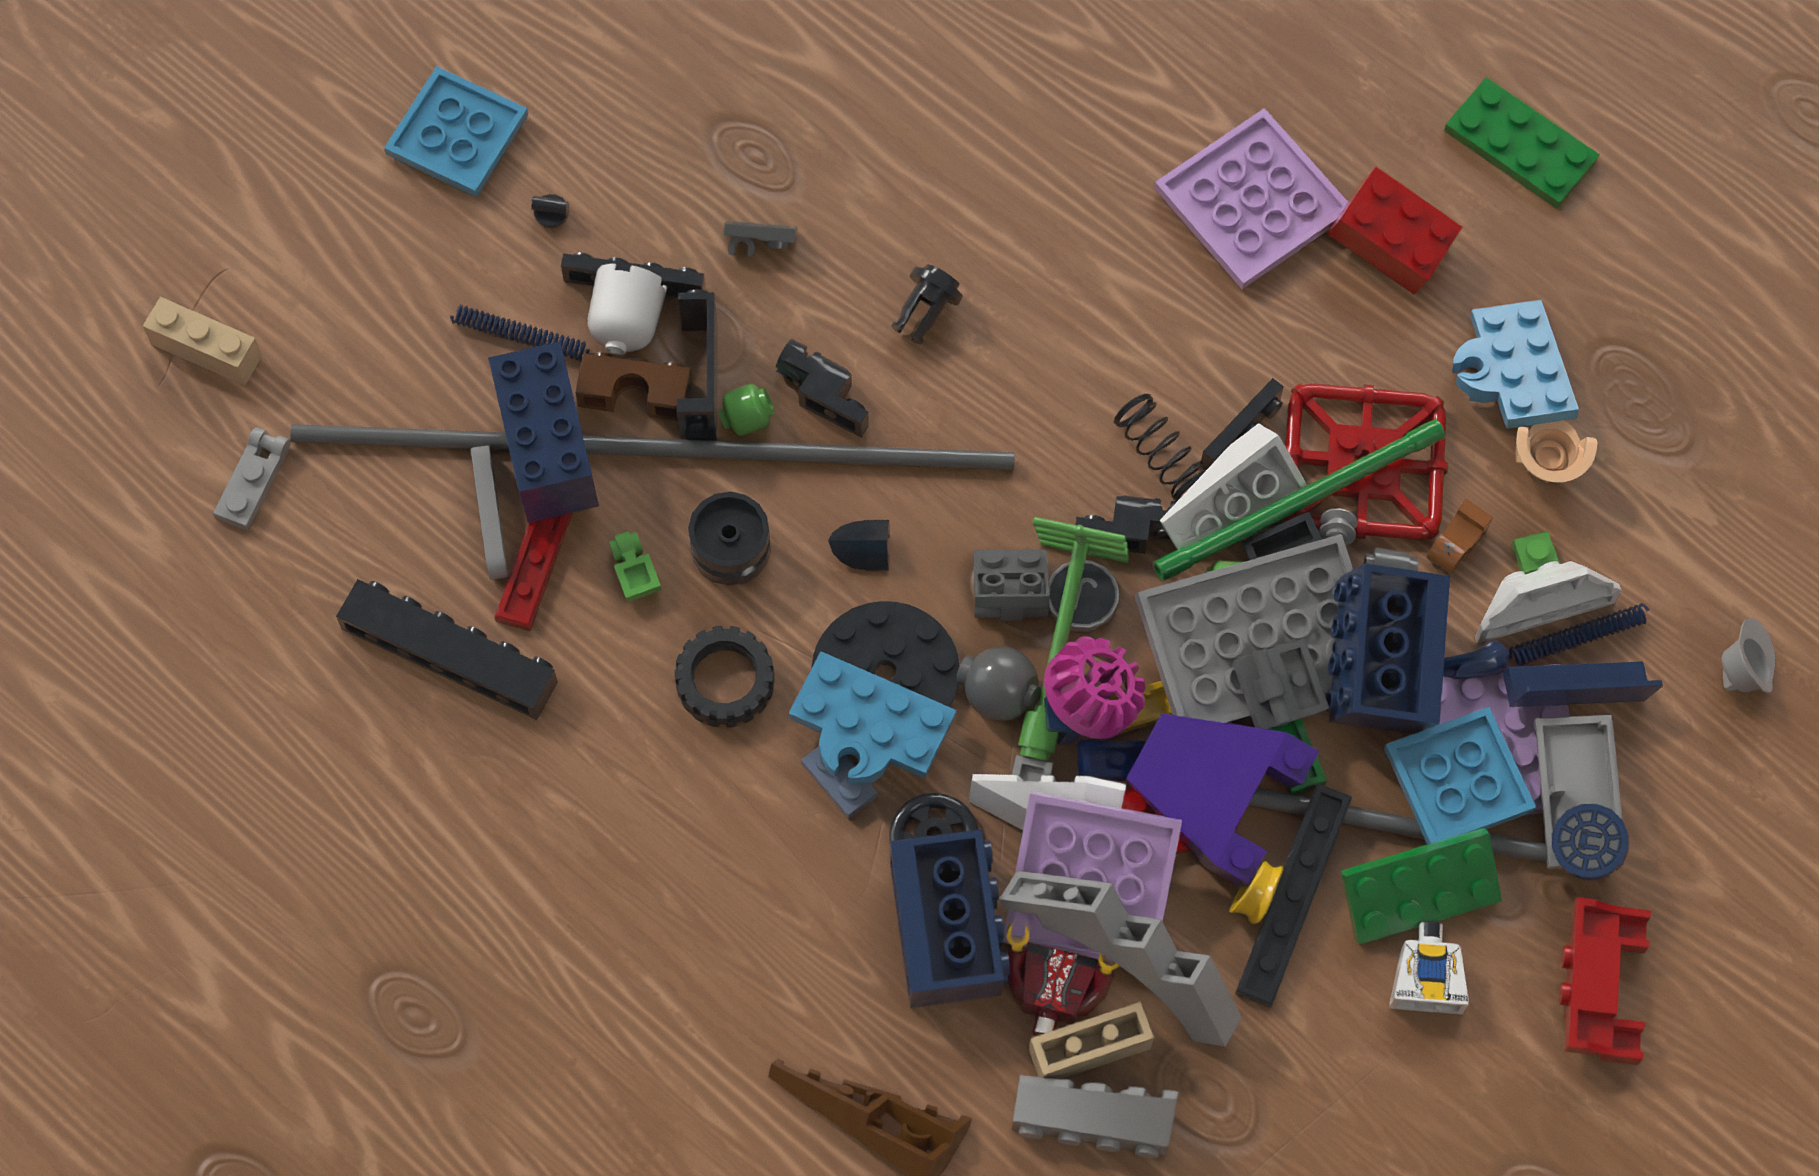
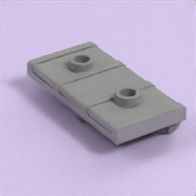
M1611 715L1536 718L1534 720L1548 869H1563L1558 864L1552 850V832L1557 820L1567 810L1580 804H1599L1612 809L1623 820L1614 727Z

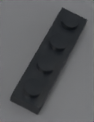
M581 252L574 255L563 253L561 270L563 281L568 283L594 286L597 270L603 265L616 264L615 270L630 272L631 266H637L662 278L660 285L667 286L665 295L667 297L678 298V293H687L695 289L706 290L704 273H699L692 268H664L652 262L644 264L629 263L617 257L608 260L593 258L591 255Z

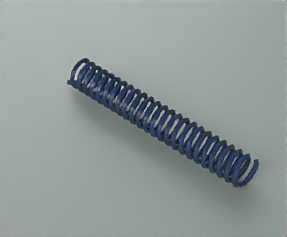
M462 304L458 306L455 320L454 316L450 315L453 324H462L463 327L468 326V328L473 327L474 330L478 329L479 331H484V333L489 332L490 335H499L501 338L505 337L506 340L510 338L511 341L515 340L517 343H526L527 346H539L541 338L540 346L545 345L546 340L547 344L552 343V340L553 343L560 341L561 346L563 345L565 357L569 356L570 359L574 357L575 360L580 359L582 362V354L585 350L586 342L583 341L581 343L580 339L575 343V338H572L570 341L569 336L565 338L564 335H561L559 338V334L556 333L554 336L553 331L549 333L548 330H545L543 333V329L540 328L538 331L537 326L532 331V325H529L527 328L526 323L522 326V323L518 322L516 326L515 320L511 323L510 318L506 321L505 317H503L500 321L499 315L495 318L494 314L490 316L489 312H487L484 316V311L479 313V310L476 309L474 311L473 307L468 311V306H465L463 309ZM587 349L585 354H589L590 349Z
M1640 603L1639 606H1630L1628 609L1624 608L1623 611L1613 612L1612 615H1603L1601 618L1597 617L1596 620L1586 621L1585 624L1581 623L1580 626L1576 624L1574 627L1570 626L1569 629L1565 628L1564 631L1559 630L1558 633L1554 632L1553 635H1543L1542 638L1532 639L1531 642L1527 641L1526 644H1516L1515 647L1511 646L1509 648V659L1513 658L1512 650H1514L1516 662L1522 666V663L1527 664L1528 660L1533 662V658L1538 661L1539 657L1542 659L1544 655L1549 657L1550 654L1554 655L1555 651L1557 653H1560V650L1565 652L1566 648L1569 650L1571 646L1576 648L1577 645L1581 646L1582 642L1587 644V641L1592 642L1593 639L1597 641L1598 637L1601 639L1604 636L1608 637L1609 633L1614 635V632L1619 633L1620 630L1624 632L1625 628L1630 630V627L1635 628L1636 624L1640 626L1641 623L1646 624L1647 622L1645 612L1641 607L1643 606L1646 612L1650 610L1645 604Z

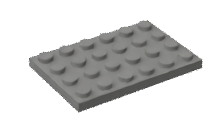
M1342 534L1140 591L1134 595L1172 715L1222 723H1230L1250 717L1251 714L1232 662L1250 656L1256 651L1268 650L1305 638L1324 694L1328 693L1332 688V675L1328 672V663L1335 649V638L1331 636V626L1338 611V602L1334 600V589L1340 577L1353 570Z

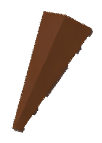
M777 1059L770 1066L769 1078L909 1176L941 1175L947 1168L971 1125L972 1118L961 1115L959 1120L938 1115V1107L927 1104L925 1110L915 1108L901 1101V1096L846 1079L843 1080L841 1085L820 1079V1071L810 1069L808 1074H803L785 1066L784 1060Z

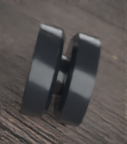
M731 491L716 493L701 501L692 512L688 525L692 559L699 572L714 583L728 586L743 584L758 576L767 565L771 551L768 519L760 504L745 494Z

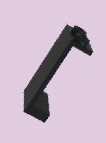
M695 289L687 293H678L682 331H707V398L677 399L681 439L717 441L718 322L715 293H707L704 290Z

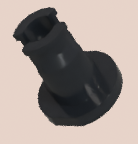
M930 264L923 268H913L909 276L916 283V286L903 305L899 319L891 325L900 334L920 301L930 306L911 339L912 342L920 345L924 341V334L934 325L946 303L958 305L963 298V295L958 290L959 282L945 271Z

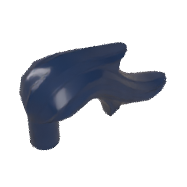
M1492 640L1475 651L1445 657L1443 677L1465 679L1499 675L1508 667L1509 651L1501 642Z

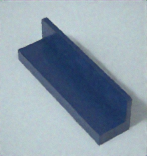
M1643 661L1508 667L1502 672L1510 707L1638 702L1647 700L1663 687L1662 680H1647Z

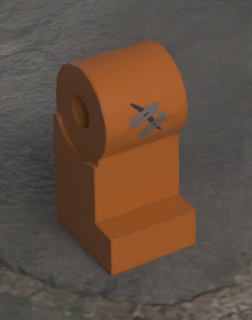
M1465 499L1456 515L1430 549L1426 558L1451 575L1460 563L1464 562L1488 531L1493 517L1468 499Z

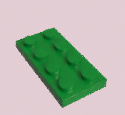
M1485 77L1444 127V131L1556 209L1594 166L1600 155L1487 77Z
M1485 828L1341 870L1353 934L1359 945L1419 927V924L1422 922H1436L1502 902L1490 834Z

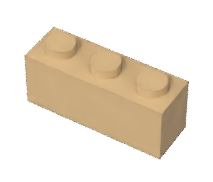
M163 297L158 299L143 324L151 345L242 385H246L262 358L255 337Z
M1138 1002L1031 1038L1029 1052L1038 1077L1063 1079L1151 1049L1154 1036L1142 1004Z

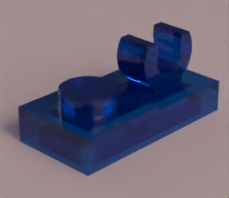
M1081 740L1076 745L1078 776H1088L1107 781H1126L1146 741Z

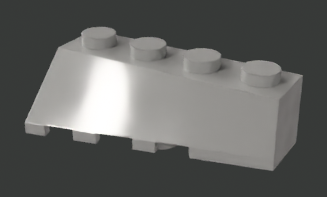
M1020 1075L1012 1130L1019 1131L1020 1136L1029 1139H1042V1135L1058 1137L1057 1141L1066 1145L1078 1146L1081 1145V1141L1096 1143V1148L1103 1151L1119 1152L1120 1148L1135 1150V1155L1140 1157L1158 1158L1159 1154L1166 1155L1169 1147L1178 1092L1164 1090L1163 1098L1151 1097V1095L1146 1093L1145 1088L1129 1087V1090L1113 1093V1090L1107 1087L1106 1084L1099 1083L1083 1084L1082 1089H1074V1083L1070 1080Z

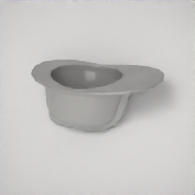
M1748 618L1744 620L1741 626L1739 640L1722 653L1723 686L1727 691L1738 690L1742 693H1749L1761 689L1768 694L1772 692L1773 688L1772 680L1775 669L1774 647L1764 626L1758 620Z

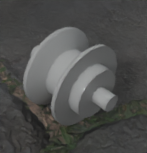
M1330 509L1322 514L1320 519L1322 526L1319 530L1322 539L1342 534L1345 546L1355 540L1357 518L1353 513L1344 509Z

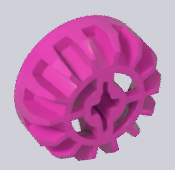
M1084 636L1075 642H1069L1049 662L1044 676L1047 699L1059 719L1075 732L1095 739L1114 737L1138 718L1137 714L1144 708L1145 698L1142 693L1146 690L1143 678L1134 677L1139 670L1137 662L1128 665L1122 658L1126 651L1124 648L1118 647L1111 651L1109 640L1098 638L1095 641L1091 637ZM1092 656H1095L1104 662L1100 661L1097 663V661ZM1087 662L1091 669L1084 674V664ZM1122 682L1126 688V694L1120 688ZM1115 694L1119 700H1108V698Z

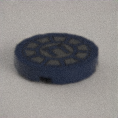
M1580 804L1567 810L1557 820L1552 832V850L1558 864L1569 875L1582 880H1600L1608 877L1609 874L1618 870L1624 864L1629 852V834L1623 820L1612 809L1599 804Z

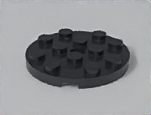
M878 601L850 609L828 626L820 637L813 654L811 669L820 651L874 675L880 664L889 665L896 669V675L888 681L950 708L959 687V682H957V673L960 667L956 647L948 632L931 615L909 604Z

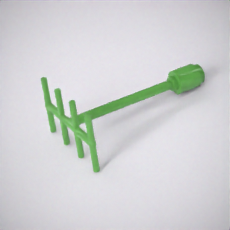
M1034 517L1032 524L1036 526L1035 532L1038 533L1041 546L1072 552L1047 666L1051 659L1067 645L1086 555L1129 563L1130 555H1128L1129 550L1127 542H1125V535ZM1043 681L1039 704L1034 705L1033 711H1025L1018 746L1021 747L1020 756L1049 762L1050 754L1055 753L1059 732H1049L1047 730L1044 705L1046 692Z

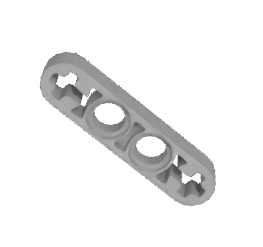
M489 445L471 448V456L489 579L507 578L508 568Z

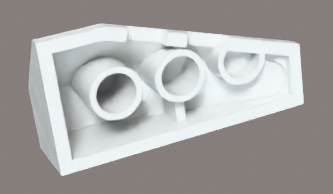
M1258 423L1233 442L1162 517L1160 522L1177 549L1186 548L1308 485L1279 435Z
M973 774L969 802L1023 830L1031 791L1121 808L1126 784L1088 776H1076L1075 782H1055L1054 776H1041L1039 782L1023 781L1017 775Z

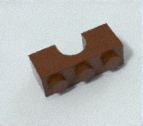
M596 352L594 354L583 353L575 391L578 407L614 412L616 400L623 391L640 389L648 395L649 417L678 421L677 399L689 398L692 385L690 368L676 362L658 364L651 363L640 357L622 359L614 358L612 355L604 352Z

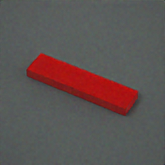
M573 513L528 523L494 616L496 622L531 631Z

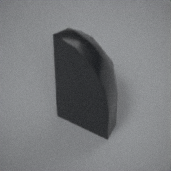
M890 520L854 521L842 525L832 532L828 542L832 553L840 562L853 569L866 571L889 570L888 538H890Z

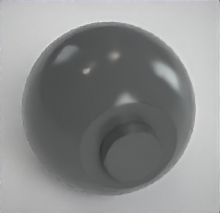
M1010 647L987 649L976 658L971 656L965 657L958 669L957 682L965 686L966 697L973 709L985 718L994 721H1009L1018 718L1026 710L1028 711L1030 707H1034L1040 698L1041 687L1039 686L1037 671L1030 659L1016 649Z

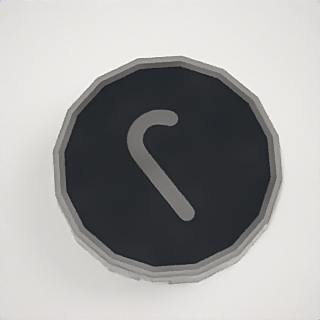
M1085 560L1070 628L1074 632L1096 630L1097 627L1102 626L1104 623L1106 624L1112 619L1118 607L1119 588L1114 576L1104 566L1091 560ZM1070 562L1060 566L1052 573L1049 579L1050 603L1048 610H1050L1056 622Z

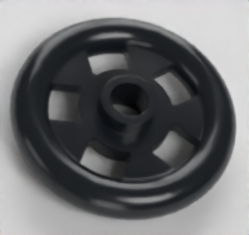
M926 793L910 799L897 811L891 822L889 843L890 841L927 837L928 832L931 830H937L941 835L953 833L952 825L962 824L964 832L979 830L972 812L960 800L942 793ZM929 808L946 810L945 819L929 818ZM911 818L921 822L917 827L915 835L905 832L906 825Z

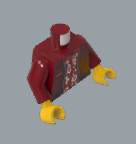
M1012 923L1008 925L1006 935L1008 942L1011 944L1007 947L1010 967L1008 983L1013 997L1022 1002V1012L1036 1015L1032 1029L1034 1036L1055 1031L1058 1021L1074 1024L1077 1016H1087L1106 998L1115 975L1113 969L1119 966L1117 963L1108 960L1101 953H1099V957L1096 959L1028 942L1030 930L1027 924H1025L1024 936L1016 938L1011 934Z

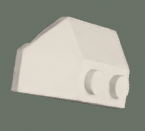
M1557 561L1549 562L1539 567L1538 571L1525 574L1523 571L1512 573L1501 582L1479 626L1475 640L1479 644L1615 604L1622 591L1621 587L1609 578L1572 561L1559 564Z

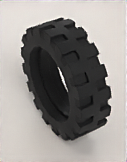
M715 626L712 627V631H700L696 634V638L693 641L689 639L683 646L684 651L677 657L674 673L677 694L682 701L683 707L687 712H692L696 720L700 722L705 720L709 722V726L719 727V724H727V728L736 727L738 722L744 721V723L753 720V715L757 712L760 714L765 709L767 700L771 699L774 684L773 661L768 654L765 644L762 641L758 642L753 633L749 631L746 633L741 632L740 628L736 626H730V629ZM721 650L735 651L746 656L753 664L756 672L755 683L751 691L743 698L730 703H716L704 698L697 691L694 683V671L698 663L709 654Z

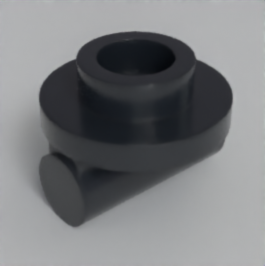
M548 194L542 197L533 196L531 210H533L535 220L541 226L555 228L567 220L569 201H565L561 196L555 194Z

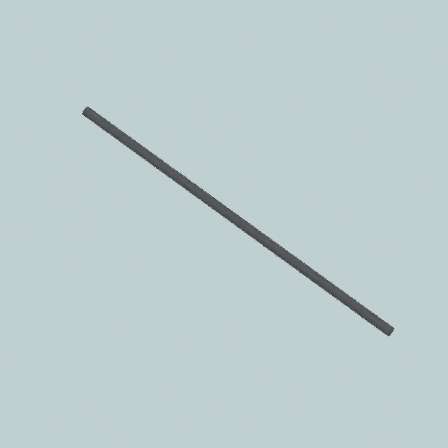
M292 424L290 431L291 442L454 449H471L473 447L489 445L490 450L509 451L505 432ZM583 435L587 454L1014 470L1015 452Z

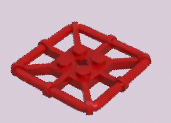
M1316 383L1298 384L1291 390L1292 395L1288 403L1285 447L1298 470L1299 464L1327 466V476L1355 462V458H1360L1361 455L1367 456L1404 437L1408 432L1418 428L1431 417L1432 420L1437 419L1441 423L1446 437V414L1443 407L1445 402L1439 396L1433 397L1432 395L1417 392L1374 389V385L1364 384L1363 388ZM1313 398L1362 402L1361 426L1337 424ZM1372 403L1423 408L1397 429L1371 427ZM1302 407L1329 435L1328 452L1303 450L1300 448ZM1445 438L1431 445L1430 460L1399 459L1285 517L1284 521L1286 522L1304 513L1312 512L1331 496L1357 498L1356 538L1365 539L1366 535L1412 540L1434 538L1439 534L1438 528L1442 520L1444 475L1448 473V462L1445 461ZM1401 473L1429 475L1428 517H1425L1400 491ZM1367 500L1392 501L1413 525L1367 521ZM1311 516L1319 531L1322 526L1320 523L1321 517Z

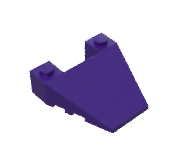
M1162 713L1131 768L1126 781L1157 815L1182 820L1179 839L1185 842L1197 855L1198 860L1206 869L1241 887L1250 884L1266 850L1236 834L1234 830L1264 774L1290 788L1299 786L1305 780L1319 751L1287 732Z

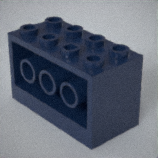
M561 342L489 357L488 360L516 482L527 522L598 507L597 494Z
M1364 563L1340 577L1334 589V600L1338 602V611L1331 626V636L1335 638V649L1328 663V672L1332 675V688L1326 696L1329 709L1326 710L1329 712V723L1415 734L1440 724L1450 576Z
M982 829L890 841L889 861L910 1008L1001 996L1003 984H1008L1010 967L1008 954L1000 953L999 946H1003L1002 938H1004L1002 915H994V909H997L999 894L996 877L989 878L988 872H992L991 863H993L991 841H983ZM950 878L951 880H954V882L946 883L942 881V879ZM956 915L960 918L957 921H952L948 919V916ZM961 952L965 954V958L958 959L953 956V953Z

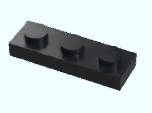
M1272 378L1203 451L1201 458L1204 470H1207L1233 442L1260 423L1265 417L1271 419L1276 415L1283 405L1281 401L1283 385Z

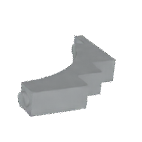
M1023 871L1015 873L1000 897V901L1006 910L1037 914L1044 928L1076 940L1120 965L1146 985L1167 1005L1184 1026L1192 1041L1224 1047L1227 1045L1242 1016L1211 956L1177 951L1162 920L1129 915L1112 883Z

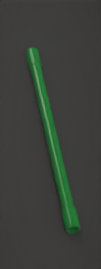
M1433 419L1408 432L1404 437L1186 548H1180L1154 561V571L1157 577L1164 582L1226 547L1413 452H1419L1444 439L1445 431L1441 423L1437 419Z

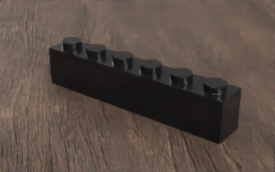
M357 579L336 615L341 630L535 720L539 718L558 683L555 670L548 661L537 656L530 659L521 655L520 650L508 642L501 641L500 644L487 639V635L475 627L468 626L465 629L454 624L455 621L443 612L435 611L434 614L422 609V605L410 597L403 596L400 599L389 594L390 591L378 582L370 581L368 584Z

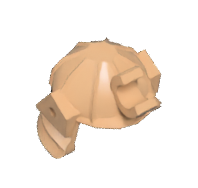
M1566 421L1535 424L1530 430L1527 427L1520 426L1516 438V463H1523L1527 469L1526 472L1545 481V483L1571 481L1586 473L1596 456L1598 442L1596 438L1586 437L1580 441L1577 432Z

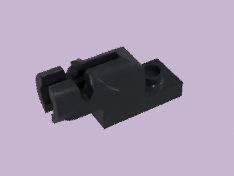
M790 339L776 363V368L778 369L776 372L786 377L798 388L800 387L798 390L799 405L862 438L869 427L868 411H866L861 403L854 399L845 400L852 387V374L847 368L822 356L819 352H814L812 356H808L806 352L807 346Z
M1127 495L1117 496L1113 522L1105 521L1103 517L1097 515H1087L1085 517L1076 516L1075 525L1125 535V542H1127L1129 552L1145 554L1148 535L1154 536V540L1171 539L1160 520L1177 501H1171L1168 509L1164 511L1160 498L1149 499Z

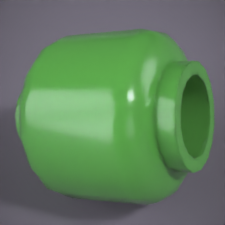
M752 383L727 392L723 397V408L718 410L725 429L732 428L739 436H746L766 428L770 424V416L775 414L772 401L764 387L759 389Z

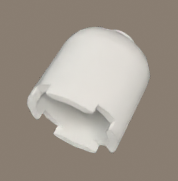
M607 264L597 270L588 314V329L591 336L598 343L605 346L607 352L615 355H625L626 352L643 349L651 342L655 334L667 286H661L662 278L649 270L631 266L630 272L615 270L616 264Z

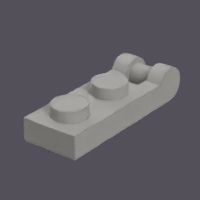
M258 427L252 430L248 439V445L213 512L215 519L249 531L289 451L290 439L280 435L276 438L269 436L266 430ZM262 449L271 451L268 459L259 457Z

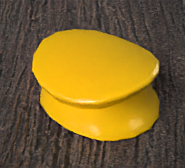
M1263 859L1250 884L1241 886L1229 912L1246 915L1252 924L1259 923L1269 909L1284 867H1272Z

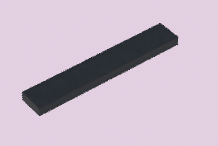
M1319 783L1316 784L1235 994L1269 1008L1272 1007L1352 796Z

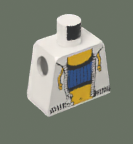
M1422 922L1419 924V941H1405L1399 956L1390 998V1009L1463 1014L1467 1008L1468 993L1461 947L1458 944L1442 943L1443 925L1441 923Z

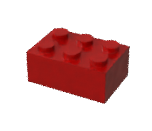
M1375 166L1361 182L1327 234L1406 290L1415 294L1429 280L1463 227Z

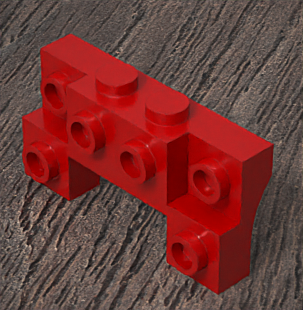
M1577 897L1574 901L1571 940L1568 945H1563L1561 952V968L1566 969V983L1561 982L1558 994V1004L1564 1006V1018H1566L1564 1052L1600 1056L1601 1061L1639 1065L1642 1062L1644 1052L1640 1051L1641 1033L1645 1030V1022L1617 1019L1615 1016L1618 1009L1621 951L1644 954L1648 950L1649 940H1646L1647 922L1651 918V910L1621 907L1597 899Z

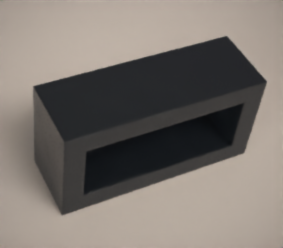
M1307 512L1243 540L1242 544L1248 559L1252 560L1319 541L1322 538L1310 512Z

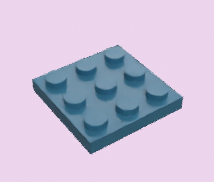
M436 66L385 145V154L470 195L478 197L529 116L528 108Z
M1490 707L1385 745V753L1427 845L1481 828L1488 829L1534 812L1536 808Z

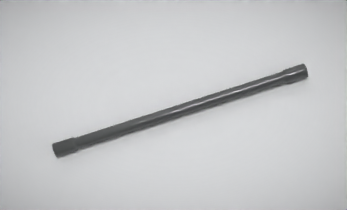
M1257 788L1248 805L1304 816L1311 798ZM1349 806L1342 823L1424 839L1415 818ZM1489 833L1493 853L1547 864L1546 844Z

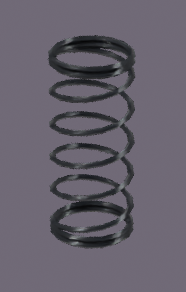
M1141 394L1130 400L1117 412L1114 417V424L1120 428L1126 427L1125 438L1127 440H1139L1136 446V453L1139 455H1150L1148 468L1151 470L1162 469L1159 481L1163 485L1174 484L1171 490V497L1174 501H1178L1182 497L1181 495L1205 471L1189 478L1174 494L1180 481L1199 470L1203 465V461H1198L1190 466L1176 480L1170 482L1162 480L1166 469L1184 458L1191 451L1192 447L1187 446L1163 466H1151V460L1156 452L1174 442L1179 437L1180 432L1175 431L1167 436L1152 451H1139L1143 439L1159 430L1168 421V417L1164 416L1153 423L1143 435L1130 438L1128 430L1131 425L1148 415L1157 405V402H1153V397L1150 394ZM1147 400L1146 403L1136 413H1134L1129 418L1120 421L1121 418L1131 408H1133L1138 403Z

